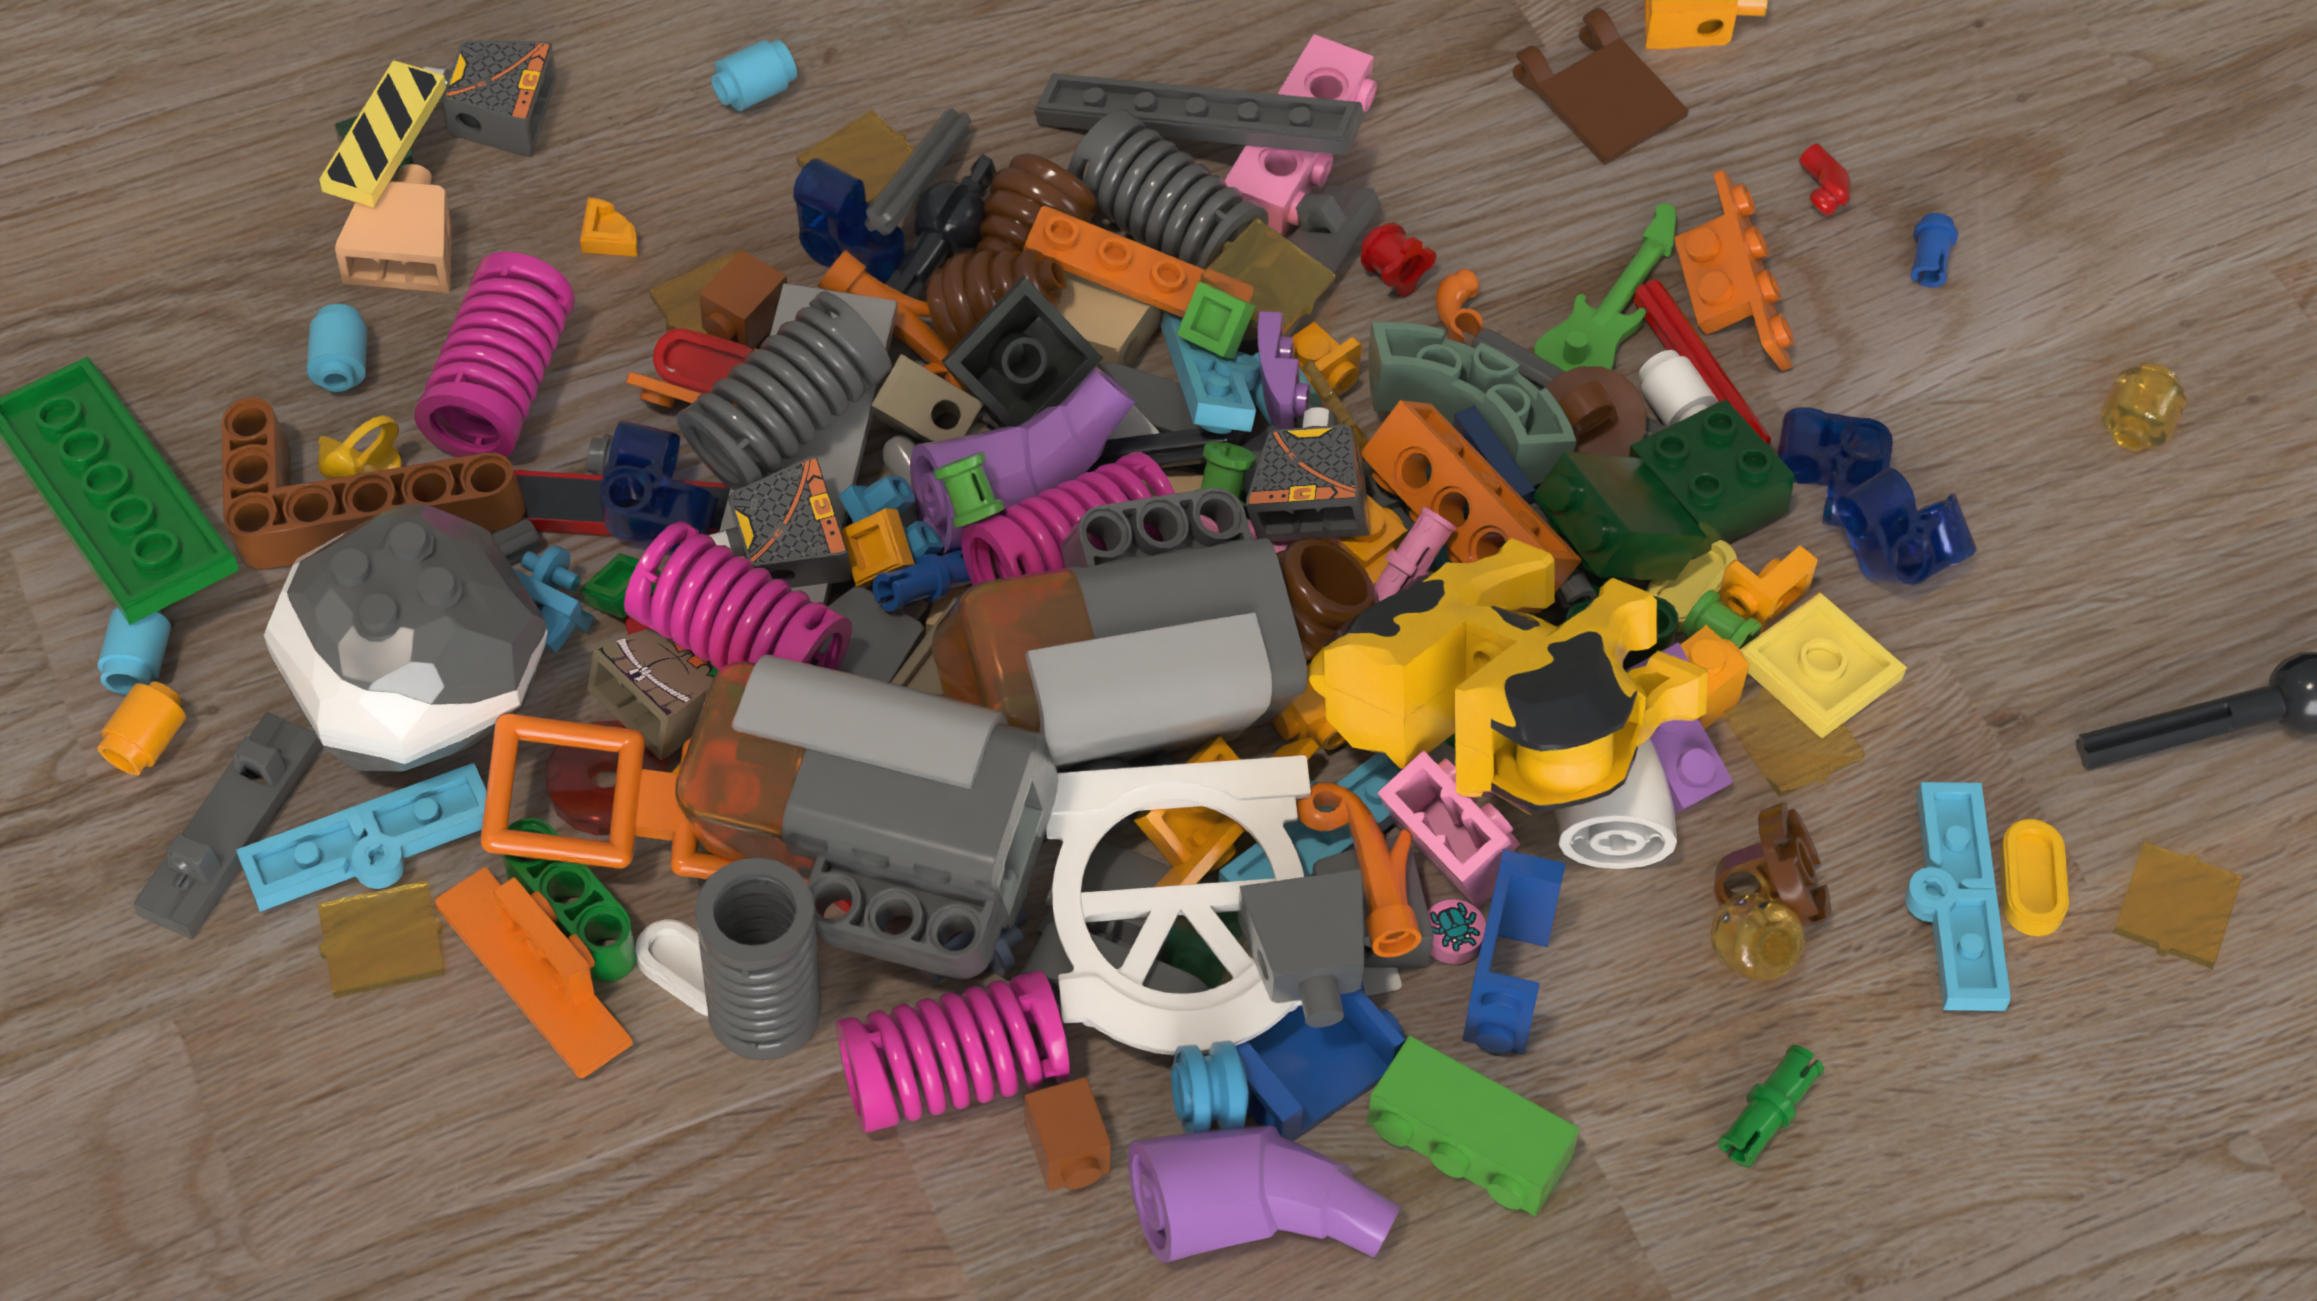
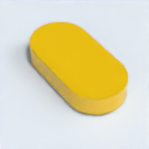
M2023 819L2013 823L2007 829L1999 848L2002 907L2005 918L2016 930L2030 936H2045L2053 933L2061 926L2069 907L2065 844L2060 833L2050 824L2037 819Z

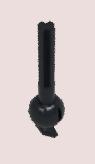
M982 154L970 168L971 176H965L960 183L942 181L931 185L920 195L912 212L913 229L917 240L895 269L886 285L917 299L927 285L931 274L939 268L945 258L951 259L961 252H974L978 243L982 241L980 226L987 217L984 211L985 201L983 197L997 173L991 158Z
M2299 652L2281 661L2271 673L2269 685L2079 734V739L2076 740V748L2081 754L2082 765L2085 769H2090L2277 720L2285 728L2302 735L2317 734V652Z

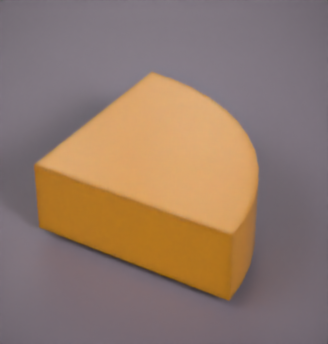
M588 197L580 237L581 252L638 257L637 236L633 224L617 212L614 205L610 202Z

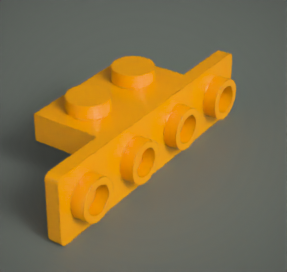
M1218 736L1205 742L1186 764L1240 759L1223 738ZM1312 737L1283 745L1271 758L1305 755L1308 761L1318 750L1319 745ZM1205 806L1142 810L1134 819L1136 824L1172 865L1170 871L1155 887L1197 884L1207 872L1217 870L1231 859L1237 850L1233 843L1244 831L1247 832L1246 829L1230 817Z

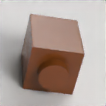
M740 250L699 293L703 330L709 335L755 348L772 330L783 283L787 284V275Z
M1087 1077L1024 1095V1124L1048 1191L1063 1186L1069 1189L1083 1188L1096 1182L1101 1175L1110 1173L1111 1142Z

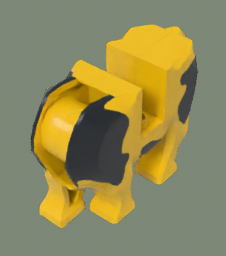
M1511 538L1499 549L1498 554L1473 563L1446 562L1435 573L1418 576L1396 594L1377 602L1349 619L1327 639L1324 647L1312 659L1308 668V677L1313 689L1325 697L1326 719L1353 748L1386 754L1399 768L1404 769L1421 752L1425 751L1428 754L1455 733L1456 793L1465 797H1500L1531 815L1592 802L1612 794L1624 785L1635 761L1638 747L1652 736L1661 723L1672 720L1694 721L1706 714L1708 670L1675 656L1657 651L1649 658L1646 666L1634 668L1627 673L1623 669V661L1629 651L1649 649L1657 643V600L1651 593L1614 578L1609 579L1600 588L1599 597L1595 598L1585 610L1558 627L1533 615L1513 611L1522 607L1546 609L1555 602V560L1551 553Z

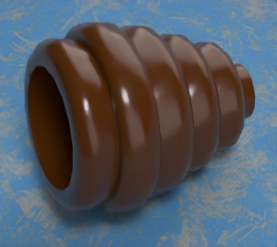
M1030 153L1016 155L1012 158L1009 167L1000 169L992 180L990 187L991 195L984 204V211L987 217L980 226L982 241L978 243L976 253L985 248H992L998 251L1013 248L1023 252L1026 240L1042 206H1048L1092 224L1091 220L1095 217L1098 209L1097 199L1081 180L1058 164Z
M985 248L978 253L964 251L955 255L945 263V266L931 274L926 288L929 313L940 339L947 349L951 351L1022 276L1026 277L1056 309H1059L1062 300L1061 291L1067 287L1066 275L1061 264L1054 257L1047 258L1041 251L1032 248L1026 249L1023 252L1013 248H1007L1003 251Z
M1304 538L1290 543L1285 550L1276 553L1304 651L1306 665L1311 663L1312 659L1324 647L1327 639L1349 619L1376 604L1373 583L1367 571L1357 559L1340 546L1315 538Z

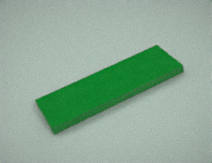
M88 356L0 397V440L129 625L239 571L234 554Z

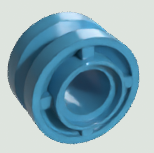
M1231 1040L1213 1042L1208 1056H1203L1196 1044L1178 1046L1171 1069V1089L1175 1112L1178 1120L1181 1122L1184 1133L1209 1131L1213 1121L1216 1122L1219 1129L1244 1128L1248 1109V1086L1244 1065L1234 1043Z

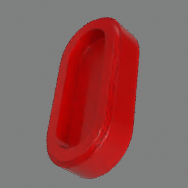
M677 328L666 332L657 341L653 351V364L656 372L665 382L698 393H710L711 387L718 379L727 378L730 369L734 365L743 364L747 354L756 349L698 331Z

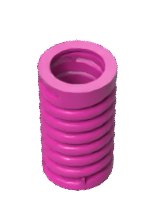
M507 251L492 253L482 258L470 281L469 289L463 297L462 306L456 313L455 322L449 329L447 340L443 344L440 356L433 366V372L425 384V391L415 407L414 420L418 429L427 440L439 449L455 457L481 453H498L507 458L514 451L523 430L524 421L530 413V406L536 399L538 387L543 382L545 370L551 363L552 353L558 346L559 336L566 327V318L572 312L575 302V295L570 283L551 265L536 257ZM449 432L455 434L456 436H458V437H460V438H462V439H465V440L474 442L475 444L469 443V442H466V441H463V440H461V439H459V438H457V437L451 435Z
M1132 452L1122 456L1115 463L1101 465L1094 472L1083 473L1075 480L1064 481L1056 488L1041 491L1036 497H1027L1022 499L1017 505L1006 506L1005 509L997 514L966 525L961 536L964 563L970 580L986 608L1004 623L1018 621L1024 612L1035 613V606L1046 591L1061 589L1058 587L1057 578L1066 569L1062 556L1064 538L1089 509L1100 505L1153 497L1141 480H1144L1157 496L1176 494L1160 466L1148 455L1142 452ZM1143 524L1146 533L1152 539L1163 542V537L1156 527L1150 524ZM1086 533L1089 543L1094 548L1107 551L1105 542L1098 535ZM990 546L993 550L998 574L1007 591L1004 594L1001 592L993 573L990 561Z
M678 521L662 531L649 545L630 578L624 600L625 612L629 617L655 630L662 637L673 639L682 649L692 650L695 656L702 661H711V664L717 670L730 673L740 684H747L754 666L760 657L766 654L811 664L815 658L819 661L816 666L838 670L850 643L852 623L849 618L833 611L822 602H811L808 594L802 590L792 591L789 583L785 580H773L768 570L754 568L751 561L744 556L735 557L731 548L726 545H717L713 538L707 534H698L699 531L687 522ZM680 542V545L665 564L661 574H657L656 571L668 550ZM655 582L657 584L654 594L650 598L652 583ZM833 634L825 654L819 652L825 640Z
M1038 970L1015 976L1009 985L1002 980L991 982L986 986L985 991L978 986L966 988L961 997L955 992L945 993L939 997L938 1003L931 998L921 999L915 1003L914 1010L907 1004L897 1005L891 1009L890 1016L882 1010H876L867 1015L864 1025L855 1017L837 1020L836 1033L842 1067L852 1106L862 1132L868 1133L895 1126L900 1121L898 1106L886 1072L883 1047L896 1083L903 1115L909 1121L919 1120L923 1114L921 1099L913 1072L911 1053L919 1073L927 1110L930 1114L939 1115L943 1114L947 1108L934 1044L941 1060L952 1106L962 1109L970 1104V1091L960 1056L958 1037L964 1051L967 1070L976 1100L986 1103L994 1098V1085L983 1047L981 1029L987 1042L991 1066L999 1093L1002 1096L1010 1097L1018 1092V1079L1006 1037L1005 1023L1017 1068L1028 1089H1041L1044 1085V1076L1045 1078L1052 1077L1059 1084L1069 1082L1070 1064L1065 1034L1055 997L1043 971ZM1029 1023L1034 1024L1037 1040L1041 1051H1037L1031 1031L1028 1026Z

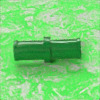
M1799 1045L1790 1046L1786 1051V1055L1763 1084H1755L1746 1095L1747 1106L1727 1132L1718 1139V1146L1722 1152H1727L1731 1145L1735 1147L1727 1156L1730 1160L1743 1167H1751L1755 1163L1756 1157L1778 1128H1786L1796 1117L1794 1107L1816 1078L1820 1077L1824 1072V1066L1820 1060H1815L1810 1067L1807 1066L1808 1062L1814 1057L1811 1051Z

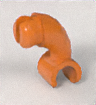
M1466 268L1458 270L1455 274H1448L1441 281L1436 292L1435 301L1438 316L1448 329L1447 339L1463 344L1464 336L1462 332H1469L1475 338L1483 328V319L1478 312L1469 308L1461 309L1467 299L1477 296L1479 292V281L1476 275Z

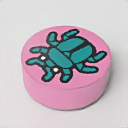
M1458 899L1444 900L1430 908L1428 915L1434 935L1431 956L1440 962L1453 965L1473 960L1480 953L1486 928V922L1482 913L1474 905Z

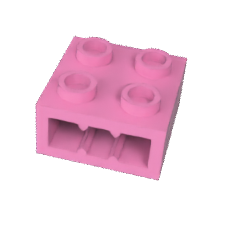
M1423 751L1378 792V795L1394 824L1401 831L1403 829L1409 831L1412 835V843L1470 904L1479 909L1493 896L1503 849L1515 852L1514 850L1520 846V843L1511 833L1513 831L1512 826L1492 804L1487 802L1483 807L1479 808L1476 805L1478 802L1476 797H1465L1456 793V767L1447 758L1437 765Z

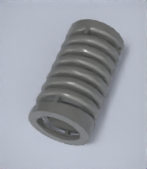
M1120 109L1100 119L1082 139L1067 168V171L1081 180L1093 192L1098 202L1097 210L1100 211V214L1109 222L1116 223L1124 233L1132 235L1139 244L1148 246L1231 281L1237 278L1252 261L1267 232L1269 218L1268 212L1264 207L1254 200L1243 201V196L1236 187H1227L1222 177L1211 175V172L1205 165L1195 163L1192 156L1187 152H1179L1173 142L1163 140V137L1156 130L1146 129L1142 120L1128 110ZM1089 161L1087 173L1085 175V178H1083L1085 167L1087 165V162ZM1234 232L1230 239L1223 245L1227 238Z
M827 291L817 294L809 303L811 307L801 308L797 312L795 320L782 324L777 335L768 336L763 341L760 349L752 350L747 354L743 364L734 365L730 369L727 378L718 379L711 387L710 393H702L697 397L696 401L678 413V425L691 448L712 473L733 491L769 476L767 472H777L781 468L782 458L792 459L798 453L799 444H809L814 440L815 429L825 430L832 422V415L840 416L847 411L848 401H859L864 393L890 374L892 370L891 360L878 336L849 304L835 294ZM830 312L834 313L838 317L833 318Z
M758 857L737 860L721 867L706 880L698 893L695 906L709 1025L717 1040L735 1054L757 1060L782 1058L802 1047L812 1037L820 1021L822 1004L813 896L805 879L788 865L773 859Z

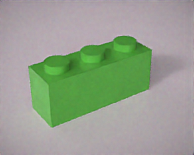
M1410 1035L1372 1091L1367 1124L1374 1127L1377 1134L1385 1141L1399 1147L1407 1145L1430 1158L1434 1166L1446 1175L1454 1178L1464 1177L1486 1189L1489 1195L1500 1205L1513 1210L1522 1209L1535 1217L1571 1161L1580 1130L1579 1127Z

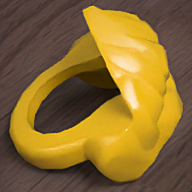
M382 415L362 424L343 443L330 437L320 436L318 440L320 445L318 451L319 472L326 479L402 467L403 460L396 446L392 445L398 436V424L392 417ZM382 427L376 440L363 453L353 447L367 433L375 428Z

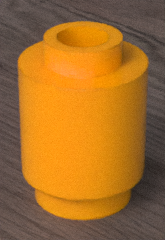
M152 681L149 686L141 683L134 684L102 729L101 736L103 740L97 747L98 752L110 764L131 775H140L145 766H154L186 720V714L180 707L182 704L181 697L168 686L156 681Z

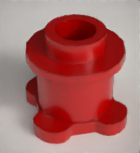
M1391 222L1372 229L1366 235L1361 247V265L1370 273H1380L1382 283L1388 287L1395 286L1397 294L1401 297H1407L1414 292L1417 282L1425 271L1431 269L1434 265L1436 252L1429 247L1422 249L1423 243L1416 237L1408 239L1403 227Z

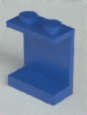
M1503 849L1474 976L1462 1041L1477 1044L1481 1049L1491 1053L1504 1054L1514 1052L1525 1054L1540 983L1491 972L1498 937L1548 947L1566 863Z
M1361 983V989L1353 993L1340 994L1344 1017L1336 1024L1327 1027L1308 1026L1305 1022L1303 1007L1298 1006L1294 1011L1288 1012L1285 1017L1267 1031L1235 1046L1243 1062L1247 1078V1113L1258 1126H1275L1282 1137L1295 1141L1378 1084L1405 1043V1035L1395 1016L1386 1009L1379 1010L1365 994L1363 983Z

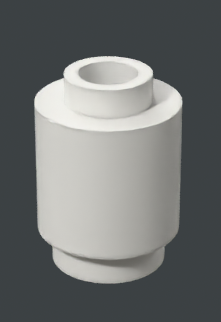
M1666 350L1654 355L1639 371V379L1642 382L1641 392L1666 427L1718 403V399L1687 357L1679 356L1674 350Z

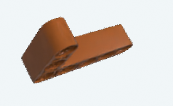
M247 397L233 403L223 414V519L242 560L248 566L255 569H271L293 565L297 558L377 514L405 504H427L477 524L489 532L502 530L514 525L525 513V498L512 464L505 456L498 453H481L291 485L290 448L272 406L266 400L257 397Z

